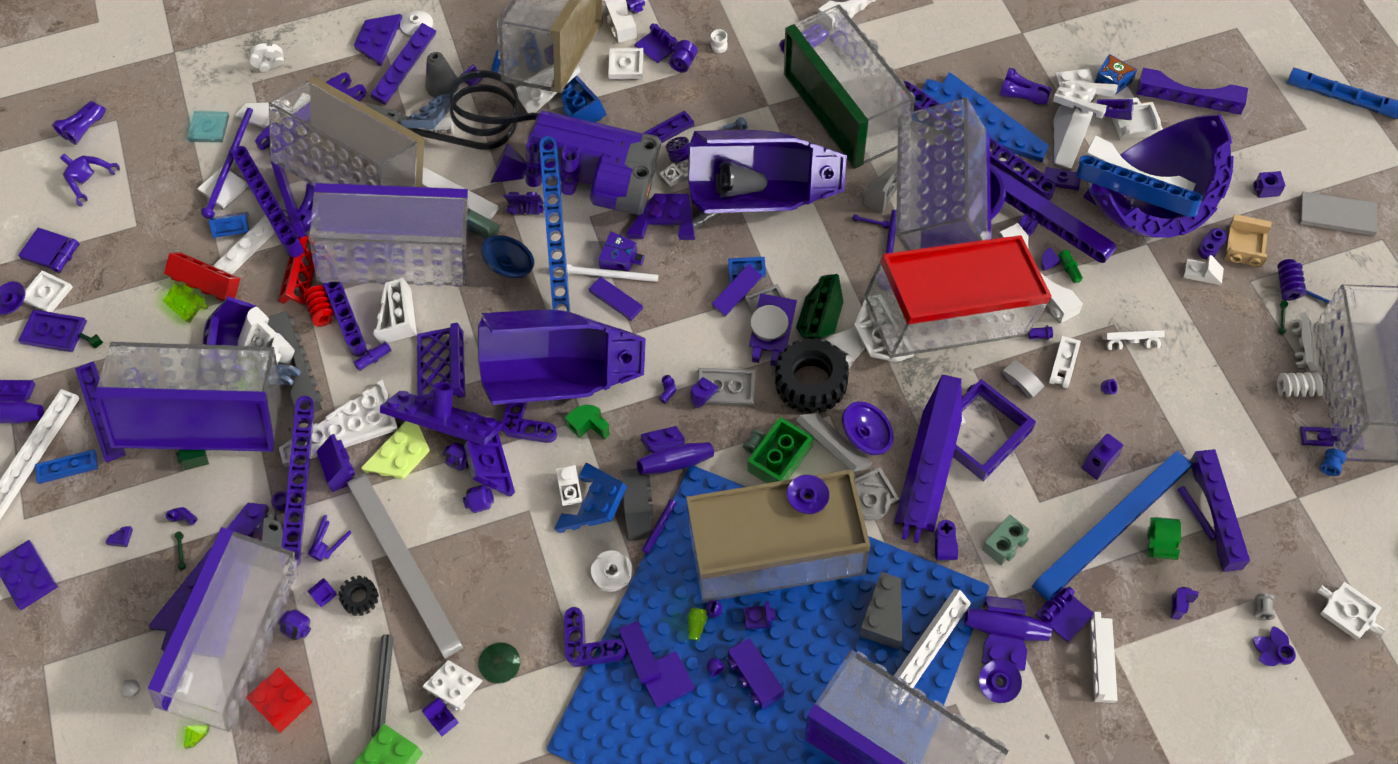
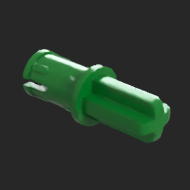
M1069 250L1061 251L1058 256L1064 264L1065 272H1068L1073 283H1080L1083 276L1078 269V263L1074 261Z

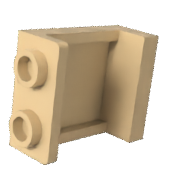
M1234 214L1229 224L1224 260L1262 268L1267 259V254H1265L1267 234L1271 229L1272 222Z

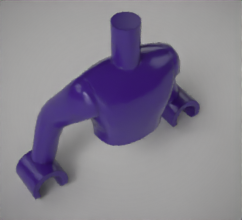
M65 153L60 157L68 165L63 176L76 195V203L79 206H83V204L78 199L83 198L85 201L88 199L85 194L81 193L75 181L82 185L94 174L95 171L92 170L89 164L102 166L108 169L111 175H115V172L111 169L112 167L120 170V166L117 163L110 164L97 157L83 155L72 160Z

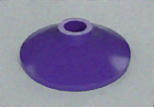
M12 281L0 286V315L10 314L22 305L26 291L19 282Z
M801 475L789 484L787 499L796 511L803 514H815L826 507L829 501V489L820 478L813 475ZM808 495L811 497V499L807 500L804 498V496Z
M993 660L987 663L980 671L979 687L983 695L995 703H1007L1015 699L1020 693L1022 677L1019 670L1012 663L1006 660ZM997 678L1002 679V686L996 685L995 680Z

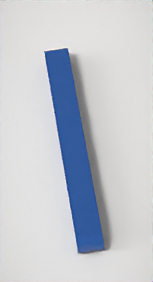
M546 136L541 139L539 146L552 310L565 307L567 312H571L558 149L554 138ZM546 144H552L553 148L551 150H545L544 146ZM548 162L555 163L552 168H546L545 165ZM552 179L556 181V184L548 186L547 182ZM550 198H557L556 204L551 205L548 203ZM554 215L559 217L556 223L549 221ZM553 234L561 235L558 241L551 240ZM555 252L562 253V257L560 259L556 260L552 258ZM562 270L564 274L561 278L554 277L555 271ZM563 288L565 294L563 296H556V290Z
M1178 450L1173 453L1034 582L1032 588L1046 601L1052 599L1193 466V463Z

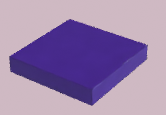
M38 227L18 256L23 260L50 268V265L58 255L57 252L60 249L62 250L69 238Z
M676 651L657 660L656 663L661 676L644 683L657 709L695 690V686Z

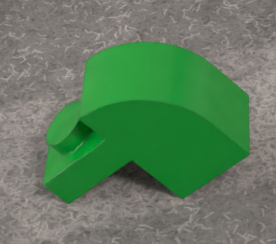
M594 405L578 406L565 417L566 427L579 438L590 429H593L604 440L610 435L608 422L602 418L600 408Z

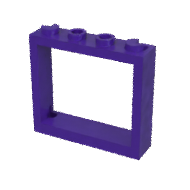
M980 379L976 384L970 385L967 393L962 396V412L980 395L1020 427L984 465H981L958 445L955 446L953 458L984 482L1034 430L1036 421Z

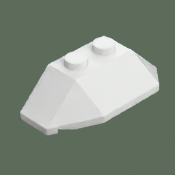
M880 294L865 299L854 327L869 356L892 362H899L913 357L914 353L883 295Z

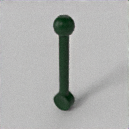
M1285 300L1280 303L1282 308L1281 327L1278 329L1280 334L1286 333L1285 313L1288 302Z
M178 531L175 533L179 553L178 569L184 570L186 568L182 550L184 535Z

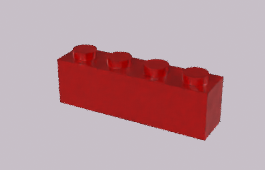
M181 252L169 253L164 274L171 276L172 280L182 281L186 283V286L198 288L204 294H212L220 301H224L228 296L236 297L241 279Z

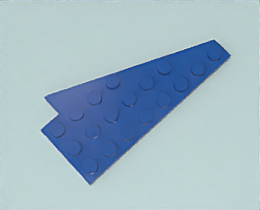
M948 72L944 83L927 78L922 88L924 93L980 131L986 130L990 138L1012 153L1043 162L1049 145L987 100L986 97L980 95L950 72ZM911 112L909 120L936 128L915 112Z

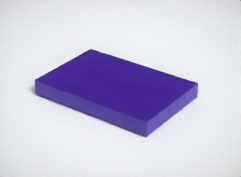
M33 310L18 341L24 345L73 352L80 338L78 335L82 333L87 320L83 317Z

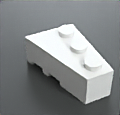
M404 278L386 282L381 299V311L377 316V328L374 329L373 333L380 344L384 341L390 343L417 335L411 288Z

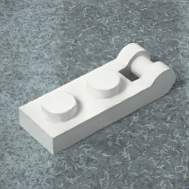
M1065 336L1061 337L1049 384H1060L1063 388L1068 389L1081 341ZM1058 373L1065 374V378L1057 376Z

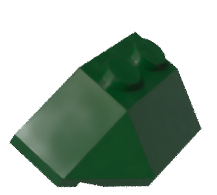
M838 274L821 276L818 280L819 282L813 286L805 297L796 329L803 338H822L835 333L844 302Z

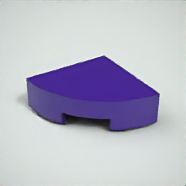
M1051 247L1043 253L1041 259L1043 271L1060 264L1061 260Z
M131 526L120 528V530L107 538L106 544L108 546L128 547L133 528Z

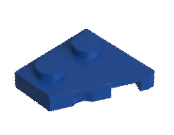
M765 257L728 258L729 284L748 264L758 271L762 278L766 277Z

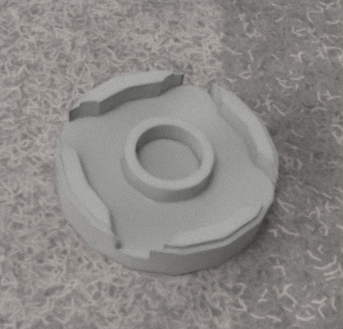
M762 306L751 317L752 332L763 341L778 340L786 334L788 317L777 306Z
M871 481L863 482L856 487L864 520H878L888 512L891 503L890 495L881 484Z

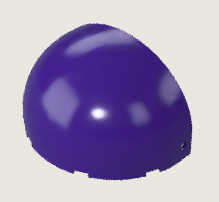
M1221 114L1201 115L1178 122L1150 135L1120 154L1127 163L1144 173L1159 177L1181 176L1195 183L1193 191L1202 196L1196 216L1188 217L1130 196L1124 202L1125 194L1090 183L1089 192L1098 208L1118 227L1143 237L1171 238L1187 234L1204 224L1216 212L1217 205L1225 197L1233 173L1234 156H1231L1230 148L1232 139Z

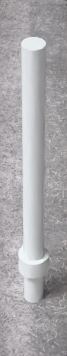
M567 264L568 275L572 273L658 282L659 277L656 274L575 267L572 264Z

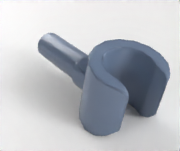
M739 117L732 124L722 126L723 130L736 127L739 130H746L748 128L747 122L742 117Z

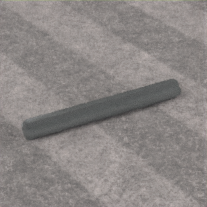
M384 634L381 637L371 730L372 737L385 724L394 640L390 634Z

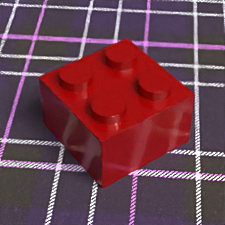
M279 667L246 697L279 733L312 703L311 699Z

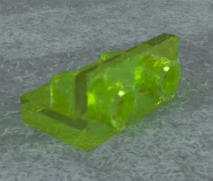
M174 283L163 299V302L185 322L190 323L200 308L207 310L209 306L204 303L205 299L192 292L193 289L188 287V285Z

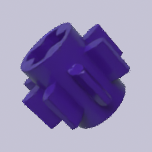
M626 0L629 12L633 11L634 14L643 11L642 7L645 6V0Z

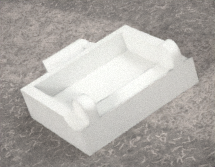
M1137 97L1129 98L1133 99L1134 104L1132 120L1111 118L1120 141L1147 137L1163 129L1153 102L1141 103Z

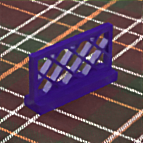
M458 322L451 323L449 328L417 334V396H424L426 399L431 400L433 390L429 394L424 395L423 390L428 385L433 388L431 381L438 375L442 378L440 382L447 381L453 386V395H456L458 398L465 397L464 331ZM449 334V338L445 343L439 340L443 335ZM423 339H433L426 347L423 345ZM436 343H439L441 347L436 353L430 350ZM445 349L449 350L450 354L445 359L440 357ZM429 352L433 356L425 363L423 357ZM439 359L442 363L436 369L432 368V363ZM447 365L450 367V371L444 376L439 372ZM429 368L433 373L425 379L423 373Z

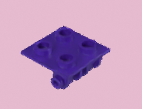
M652 23L649 27L651 32L634 44V46L643 48L644 54L656 63H659L675 50L678 41L675 37L669 35V32L665 29H661L658 24Z
M518 192L503 194V197L510 204L507 205V213L520 214V204L522 215H524V204H526L527 215H529V211L532 215L543 213V206H540V204H544V201L536 192H527L526 195H519Z
M1071 587L1062 588L1035 614L1043 622L1051 624L1052 629L1067 642L1076 635L1093 615L1090 609L1074 597L1075 591Z

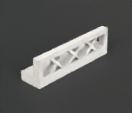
M1094 612L1089 620L1094 702L1116 703L1118 699L1112 619L1101 618V612Z

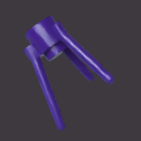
M327 515L323 516L313 545L308 552L310 557L321 562L324 558L329 559L331 554L351 534V531H348L327 550L328 545L322 542L330 524L329 521H326Z

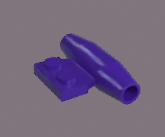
M0 380V424H19L37 421L44 415L42 405L25 402L30 399L34 390L35 383L33 380Z
M677 426L641 434L640 440L651 454L638 459L636 465L640 475L664 474L692 467L714 456V449L710 442L685 444V438Z
M967 609L964 619L965 626L989 634L983 644L982 664H987L993 660H1006L1015 665L1019 671H1025L1027 648L1024 641H1049L1052 633L1051 624L1016 613L989 611L987 609Z

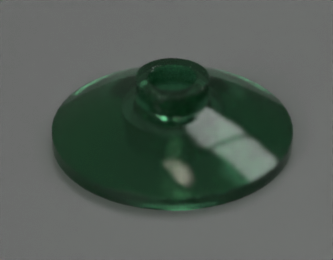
M499 642L488 646L481 653L478 666L481 675L487 681L501 684L510 681L516 676L520 669L521 660L518 651L512 645ZM496 658H502L500 663H495Z

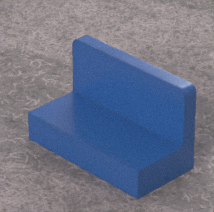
M242 212L211 218L209 225L212 237L247 233L250 230L247 221L249 213Z

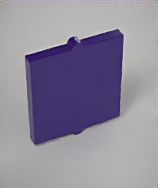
M985 596L984 605L987 606L989 611L1025 614L1026 605L1023 604L1021 599Z

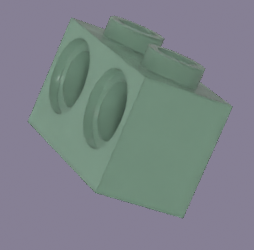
M1009 515L986 540L982 551L1000 565L1006 560L1010 562L1017 553L1015 551L1017 547L1020 546L1022 548L1028 541L1027 535L1030 529L1012 515ZM1009 532H1015L1018 536H1012ZM997 546H1003L1006 550H999Z

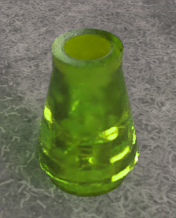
M690 608V613H687L688 639L700 640L708 618L706 610Z

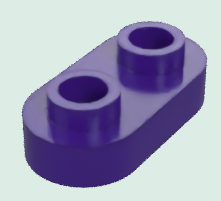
M1219 228L1211 229L1198 248L1199 256L1206 260L1209 255L1215 257L1224 245L1227 234Z

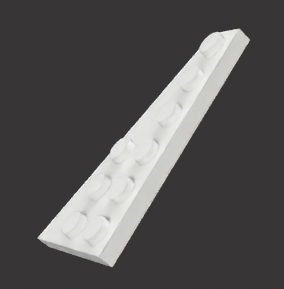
M383 379L377 382V386L362 392L363 395L354 401L350 400L327 415L326 419L321 423L313 425L310 459L318 457L316 451L332 434H335L337 440L341 439L346 448L398 430L395 417L380 413V405L389 399ZM292 439L279 447L284 467L290 466ZM300 441L297 443V446L303 447L307 443ZM297 460L295 464L303 462L304 460Z

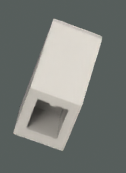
M576 465L556 469L562 506L581 503L582 496Z

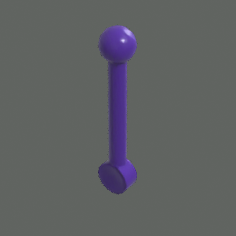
M857 214L852 216L853 221L860 220L882 225L883 228L889 227L887 220L881 222L859 217Z

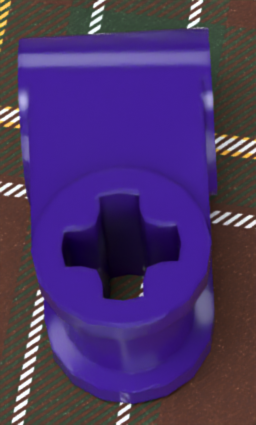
M942 520L939 522L934 534L935 559L957 560L956 527L952 521Z

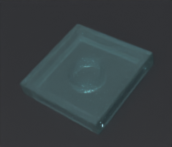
M194 111L187 137L188 141L223 143L230 116L229 113Z

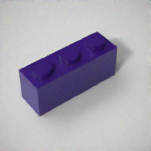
M750 638L728 650L727 663L732 670L736 669L740 675L738 677L739 682L743 688L747 687L751 692L749 696L755 706L759 705L763 710L784 697V689Z

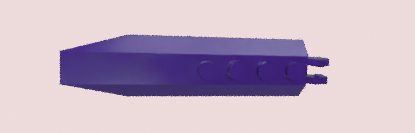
M942 374L923 410L894 521L895 524H904L901 537L903 540L908 538L910 526L917 528L914 534L915 543H919L922 529L934 533L962 422L961 378Z

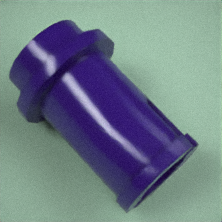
M1048 325L1041 328H1028L1029 340L1045 338L1049 340V338H1053V328Z

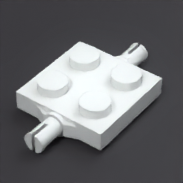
M1346 582L1334 592H1331L1323 585L1318 589L1317 593L1328 599L1326 607L1320 615L1358 641L1364 632L1369 629L1380 637L1385 633L1386 629L1375 623L1376 616L1382 607Z

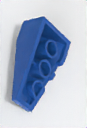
M577 75L566 84L562 91L561 99L564 105L563 110L567 116L597 122L607 115L599 98Z

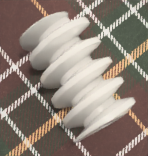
M1301 372L1296 374L1281 373L1277 379V391L1279 396H1282L1284 392L1286 397H1290L1291 392L1294 397H1298L1299 392L1302 397H1306L1307 391L1310 397H1313L1315 392L1320 397L1323 394V380L1317 372H1306L1304 374Z

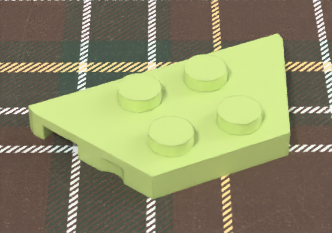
M405 421L361 467L364 473L374 472L379 473L381 476H393L394 478L404 479L430 452L419 425Z

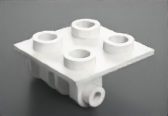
M448 660L423 685V688L428 691L429 695L432 694L444 700V704L449 703L454 710L462 711L465 707L464 701L483 680Z

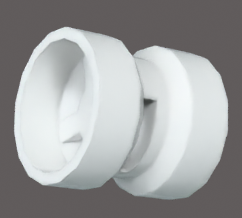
M716 29L711 33V49L713 52L723 53L727 50L726 31Z

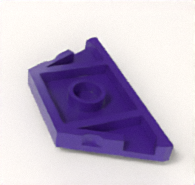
M395 14L365 20L354 43L355 49L365 54L367 58L375 60L377 65L382 66L399 28L402 15Z
M497 433L485 445L467 441L464 444V450L472 479L507 496H512L515 493L499 434Z

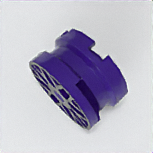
M676 137L667 142L665 148L669 153L670 161L681 162L689 158L690 142L687 137Z

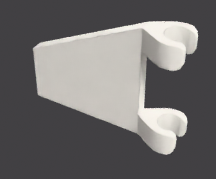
M288 102L245 103L235 116L243 119L246 109L252 108L253 113L249 123L265 129L273 123L269 120L279 109L285 114H290L292 108H289L290 104Z
M855 327L821 340L822 342L825 340L831 342L832 346L836 345L841 352L846 354L849 368L865 349Z

